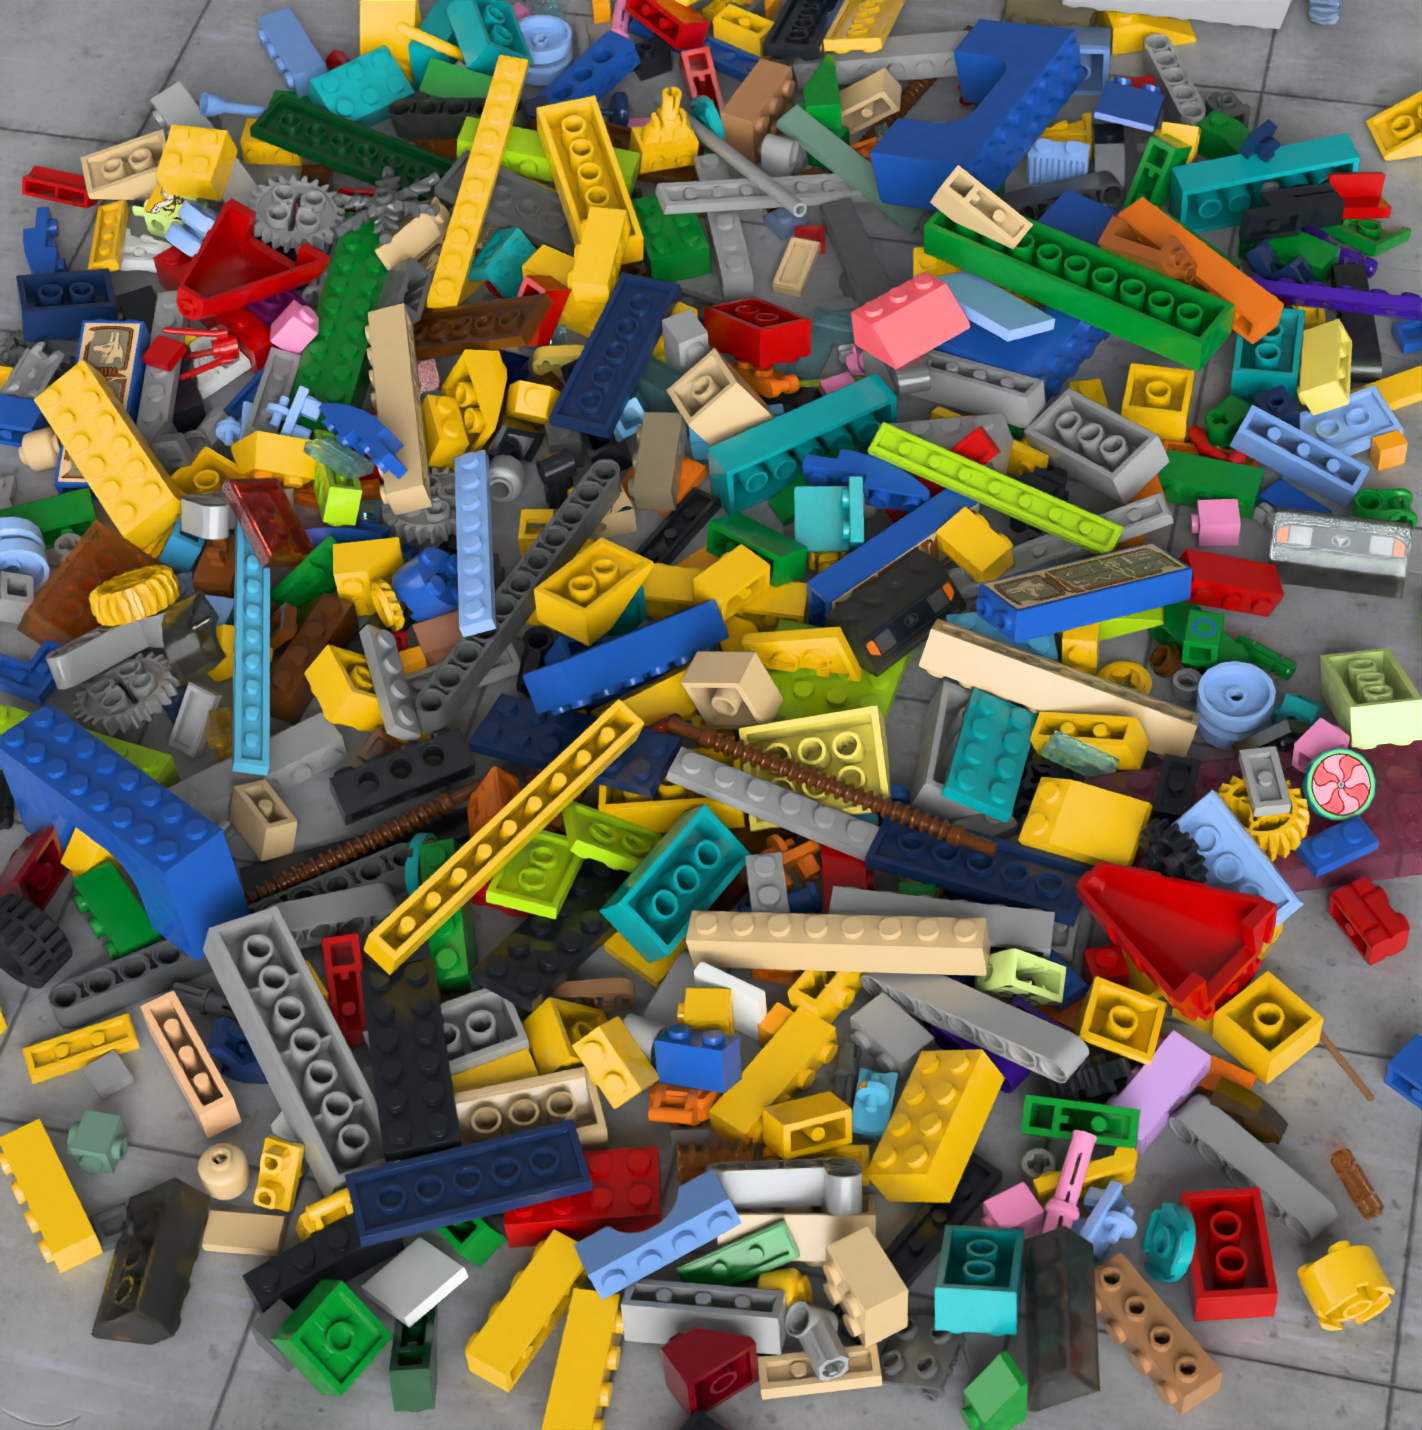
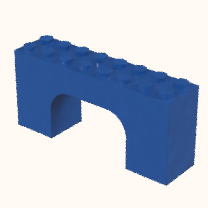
M980 19L953 51L963 102L979 103V106L970 115L948 123L898 118L870 151L881 202L937 211L938 209L930 201L958 165L995 194L1025 154L1029 152L1035 141L1043 134L1060 109L1070 99L1074 91L1083 82L1084 70L1080 64V45L1076 40L1075 29Z
M1067 189L1037 222L1101 248L1097 242L1113 215L1117 216L1120 212ZM1048 307L1043 312L1055 318L1054 329L1007 342L968 319L970 322L969 329L932 350L1043 380L1046 404L1052 396L1056 397L1065 381L1069 377L1075 376L1081 363L1086 358H1091L1097 345L1102 340H1106L1111 333Z
M50 703L45 704L0 735V765L26 831L32 835L48 826L55 828L64 853L75 828H78L120 862L134 881L151 926L195 962L205 956L203 947L210 927L250 915L223 829Z

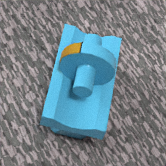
M860 1068L852 1110V1132L859 1133L860 1138L881 1140L892 1115L898 1073H877L866 1068Z

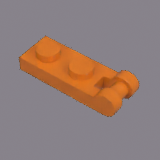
M737 360L735 363H730L756 393L766 398L778 397L782 392L792 394L799 391V380L795 374L783 375L773 370V367L757 369L754 367V364L747 361Z

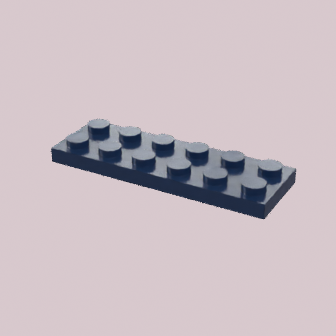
M622 272L549 416L552 426L610 439L663 332L662 320L671 316L682 294L680 284Z
M501 693L468 744L471 752L544 770L599 717L571 710L555 716L552 715L551 710L537 714L531 700ZM642 728L637 740L592 783L653 798L667 776L681 747H684L682 738Z
M888 815L884 818L866 855V867L924 884H936L937 888L992 904H1002L1007 907L1022 909L1038 908L1043 911L1055 912L1054 922L1074 927L1083 906L1078 897L1076 884L1085 872L1090 871L1094 867L1091 864L965 829V831L998 843L997 851L994 857L961 844L958 847L950 845L946 842V838L938 840L937 834L930 837L927 830L920 833L916 826L914 829H910L908 823L900 825V820L898 819L891 822Z
M573 1119L345 1174L361 1247L592 1190V1181Z

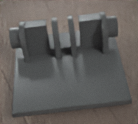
M908 1313L907 1328L888 1337L879 1357L882 1383L921 1388L923 1390L921 1395L924 1399L936 1402L938 1397L944 1395V1386L947 1381L945 1376L952 1375L953 1368L951 1366L956 1365L960 1347L965 1344L966 1338L964 1333L955 1334L946 1330H935V1316Z

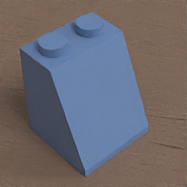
M1053 26L1075 29L1076 40L1080 45L1079 58L1081 67L1084 70V79L1072 95H1102L1109 76L1111 27Z

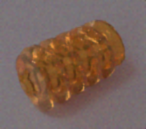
M735 1138L731 1150H728L724 1139H719L716 1150L712 1149L709 1140H704L701 1151H697L694 1141L689 1140L685 1152H682L677 1141V1171L681 1186L691 1181L692 1178L695 1179L706 1173V1165L756 1161L754 1138H750L747 1149L743 1148L739 1138Z

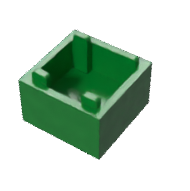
M321 1280L272 1335L270 1340L321 1394L342 1396L393 1335L342 1280Z

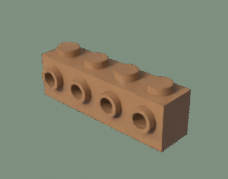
M1122 1252L1083 1276L1081 1300L1090 1314H1097L1106 1324L1105 1328L1109 1337L1115 1344H1122L1130 1353L1131 1361L1136 1370L1141 1375L1147 1374L1156 1385L1159 1397L1167 1406L1173 1405L1182 1416L1220 1390L1222 1370Z

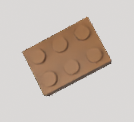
M760 58L721 111V121L726 143L755 165L761 159V148L767 134L781 136L782 131L776 127L777 121L796 105L793 96L795 81L793 80L792 67Z

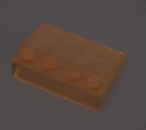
M95 519L25 611L17 630L41 646L46 639L65 645L101 626L96 616H93L89 601L90 593L97 586L102 585L104 581H108L114 576H119L135 568L139 569L146 565L163 564Z

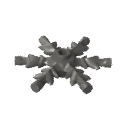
M384 167L382 170L383 180L375 182V185L379 188L375 189L376 192L373 197H370L368 193L363 197L359 192H355L354 196L336 193L334 196V203L336 205H344L343 208L346 210L356 209L363 211H358L355 213L356 215L344 218L342 224L332 227L335 236L340 238L351 230L356 232L364 223L368 225L371 219L378 218L374 222L376 227L373 233H380V242L382 244H389L392 240L391 230H398L399 226L396 223L402 219L403 212L405 216L411 213L416 218H419L420 214L436 217L441 211L439 205L431 204L429 200L418 201V199L414 198H418L420 194L430 192L431 186L437 185L441 180L439 175L434 172L423 180L417 178L411 186L405 185L404 190L397 191L400 187L398 183L401 177H394L393 168Z

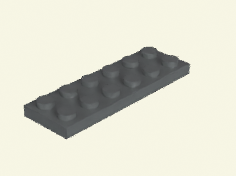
M466 149L434 187L435 196L455 205L471 151ZM500 166L485 221L502 229L518 227L532 244L538 247L544 244L574 257L575 245L558 194Z

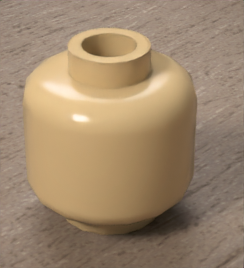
M51 427L28 432L23 436L22 446L18 449L19 457L23 464H28L36 472L56 468L61 441Z
M230 1143L213 1145L203 1152L198 1161V1173L204 1189L213 1198L231 1200L240 1196L250 1184L251 1170L244 1152L237 1145Z

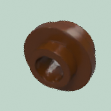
M1160 645L1153 651L1150 657L1151 668L1161 678L1172 676L1179 670L1182 663V652L1174 645Z

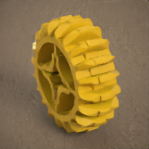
M155 564L153 566L146 565L139 569L135 568L119 576H114L112 579L104 581L102 585L97 586L90 593V608L93 616H96L98 623H101L103 626L114 627L116 625L123 626L130 622L134 623L137 620L156 615L157 612L165 610L169 605L174 604L180 596L179 582L176 574L173 573L172 568L168 567V565Z
M1233 776L1229 784L1222 783L1218 794L1272 863L1276 859L1277 854L1286 858L1290 850H1296L1300 842L1307 835L1310 815L1309 811H1307V800L1301 798L1300 789H1291L1290 780L1285 781L1291 800L1290 813L1253 817L1244 778L1241 780Z

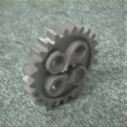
M291 175L289 181L279 176L278 183L268 179V185L259 184L258 192L252 191L251 199L247 200V207L256 212L253 236H262V242L265 244L272 242L274 250L279 246H283L284 253H288L290 248H294L298 254V248L304 243L316 246L320 250L324 249V242L332 245L333 237H336L332 227L343 223L345 209L342 208V205L334 203L336 191L329 192V185L319 187L318 179L312 183L307 182V176H304L301 181H297L295 175ZM301 198L300 207L296 215V224L294 230L290 231L291 221H293L295 214V205L297 199Z
M434 467L431 473H429L432 497L431 507L394 515L389 503L381 504L384 525L391 527L390 533L395 532L396 537L399 538L405 536L407 543L417 538L418 544H422L426 539H430L431 543L435 544L437 538L442 537L444 541H448L450 534L457 536L455 471L450 473L449 467H446L442 472H438L437 468Z
M151 652L144 657L143 653H139L135 659L128 657L124 662L117 663L110 669L102 671V674L91 677L93 680L91 683L82 684L81 686L84 691L75 694L78 700L72 703L75 708L73 713L80 726L84 729L100 734H105L108 731L110 736H113L118 729H121L124 734L129 726L133 725L137 729L140 727L141 721H152L151 715L153 713H162L161 706L172 703L170 697L178 694L176 687L181 685L178 680L180 676L170 658L165 659L163 654L156 657L154 652ZM116 684H121L126 690L128 696L131 698L133 702H136V704H132L128 700L122 688L120 686H117Z

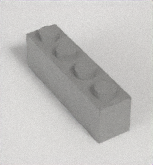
M640 1279L626 1287L621 1302L625 1341L666 1344L672 1336L678 1333H686L697 1327L749 1336L756 1343L757 1353L781 1355L787 1334L785 1328V1316L787 1313L786 1291Z

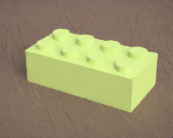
M1390 648L1320 655L1321 694L1340 728L1350 736L1349 743L1351 747L1372 749L1379 744L1408 745L1414 740H1422V698Z

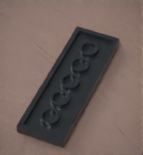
M787 0L762 44L763 56H772V58L778 60L788 57H799L804 61L820 59L824 52L823 40L844 0Z
M591 859L578 871L556 920L531 914L471 970V981L532 1013L617 931L599 910L631 873L622 869H611L605 863Z
M433 957L402 963L391 975L382 967L360 971L383 1154L386 1163L462 1146Z

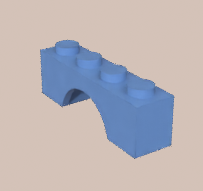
M711 1169L678 1187V1197L674 1208L663 1221L654 1227L637 1233H623L607 1226L574 1244V1247L588 1277L601 1299L604 1300L742 1224V1221L714 1169Z

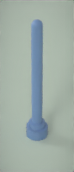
M206 92L202 94L199 103L201 116L213 118L222 113L260 117L268 108V106L223 101L217 94Z

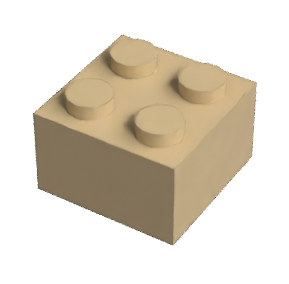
M697 651L681 681V684L707 725L714 729L739 730V728L772 723L783 701L782 695L756 652Z
M867 1226L826 1246V1263L823 1264V1270L827 1282L823 1284V1287L832 1305L839 1304L844 1312L843 1321L850 1335L853 1338L858 1336L864 1347L867 1348L907 1328L908 1289L870 1228Z

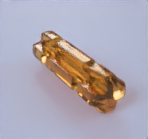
M1347 1148L1335 1151L1331 1155V1164L1337 1173L1342 1174L1340 1179L1353 1201L1360 1204L1358 1209L1363 1217L1371 1220L1380 1216L1383 1213L1384 1205L1377 1194H1372L1374 1189L1358 1164H1354L1356 1159L1352 1152Z

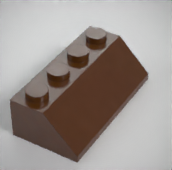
M323 593L300 605L296 614L298 628L295 636L290 641H286L277 650L273 649V659L270 663V717L294 725L298 723L315 697L311 692V686L304 672L328 644L342 648L360 628L355 605L352 601Z

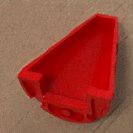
M231 198L223 204L211 230H208L198 253L193 254L178 286L177 306L180 313L190 320H199L236 311L245 305L268 299L274 295L294 290L299 286L313 282L327 269L331 257L308 243H304L298 248L297 259L294 262L252 236L256 212Z
M1099 861L1090 871L1085 872L1076 884L1079 899L1112 942L1123 948L1138 970L1146 974L1173 1008H1176L1182 1015L1195 1022L1198 1017L1205 1021L1214 1018L1216 1011L1249 985L1263 960L1257 958L1261 953L1263 942L1271 943L1274 934L1277 904L1266 900L1264 897L1211 887L1205 883L1162 876L1161 872Z

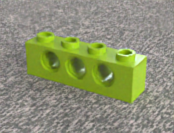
M314 429L312 440L317 441L315 479L312 480L322 521L336 527L344 525L355 526L362 487L351 450L347 451L331 431Z

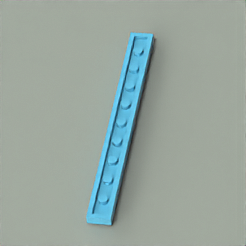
M238 510L235 518L232 771L267 776L270 740V514Z

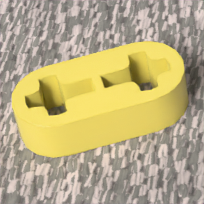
M558 345L539 347L533 352V371L542 377H562L563 374L560 367L578 359L585 346Z

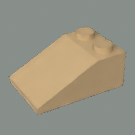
M164 129L80 157L89 198L111 200L149 199L155 186L160 184L156 177V172L168 139Z

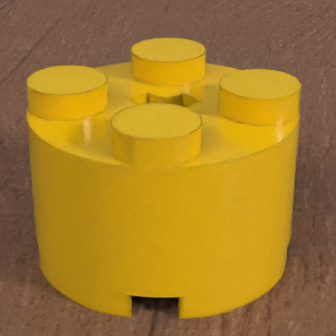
M1348 1240L1333 1244L1327 1250L1328 1255L1316 1262H1310L1301 1266L1297 1271L1300 1285L1321 1327L1325 1330L1335 1331L1344 1329L1341 1322L1354 1318L1357 1324L1373 1318L1391 1303L1388 1294L1394 1295L1395 1293L1373 1249L1366 1245L1351 1246Z

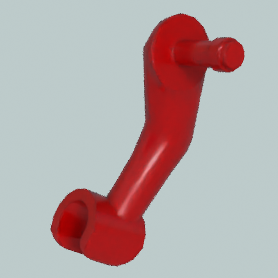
M1193 425L1187 430L1189 439L1186 443L1194 444L1203 456L1237 464L1245 462L1246 455L1238 450H1233L1227 455L1209 443L1205 430L1201 427Z

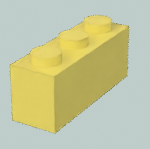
M1340 319L1304 330L1303 344L1301 345L1302 360L1298 371L1300 386L1297 387V395L1301 404H1306L1313 416L1349 404L1352 340Z

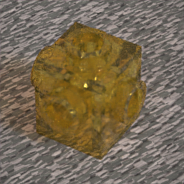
M233 706L208 710L211 729H206L208 746L210 750L216 749L220 762L232 757Z

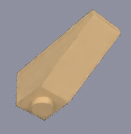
M959 165L930 201L932 205L955 223L1012 249L1016 247L1033 225Z
M437 196L428 199L431 201V204L440 206L441 211L436 217L429 216L428 214H420L419 218L414 217L411 213L407 216L403 215L402 219L397 223L399 226L398 230H391V242L389 244L380 243L375 249L376 254L388 271L409 257L414 259L440 237L449 226L451 217L447 208L442 205Z

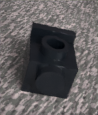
M653 33L652 39L634 45L641 63L631 72H635L641 82L672 71L671 48L657 34Z

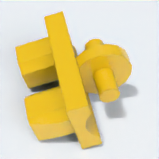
M271 1134L265 1138L257 1189H255L253 1201L256 1205L268 1209L276 1208L285 1212H290L294 1209L298 1181L304 1171L302 1159L305 1145L287 1142Z

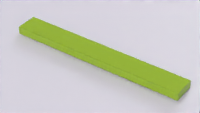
M882 422L868 448L870 455L1097 555L1113 552L1124 533L1123 526L885 422Z

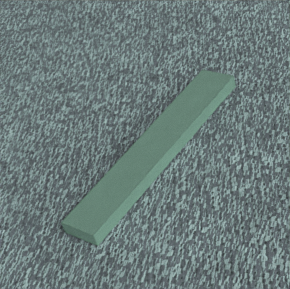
M797 104L778 119L776 127L789 138L797 140L799 146L833 173L840 176L853 189L862 193V196L911 235L918 230V219L924 212L929 210L881 202L873 165Z

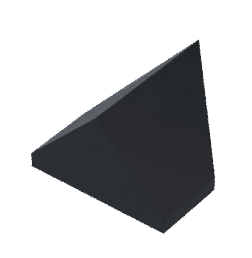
M500 413L497 427L482 450H486L489 460L497 455H509L519 461L526 460L532 463L545 434Z

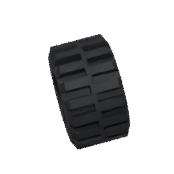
M7 894L0 900V968L20 983L35 989H41L72 958V948L58 925L39 907L22 897Z

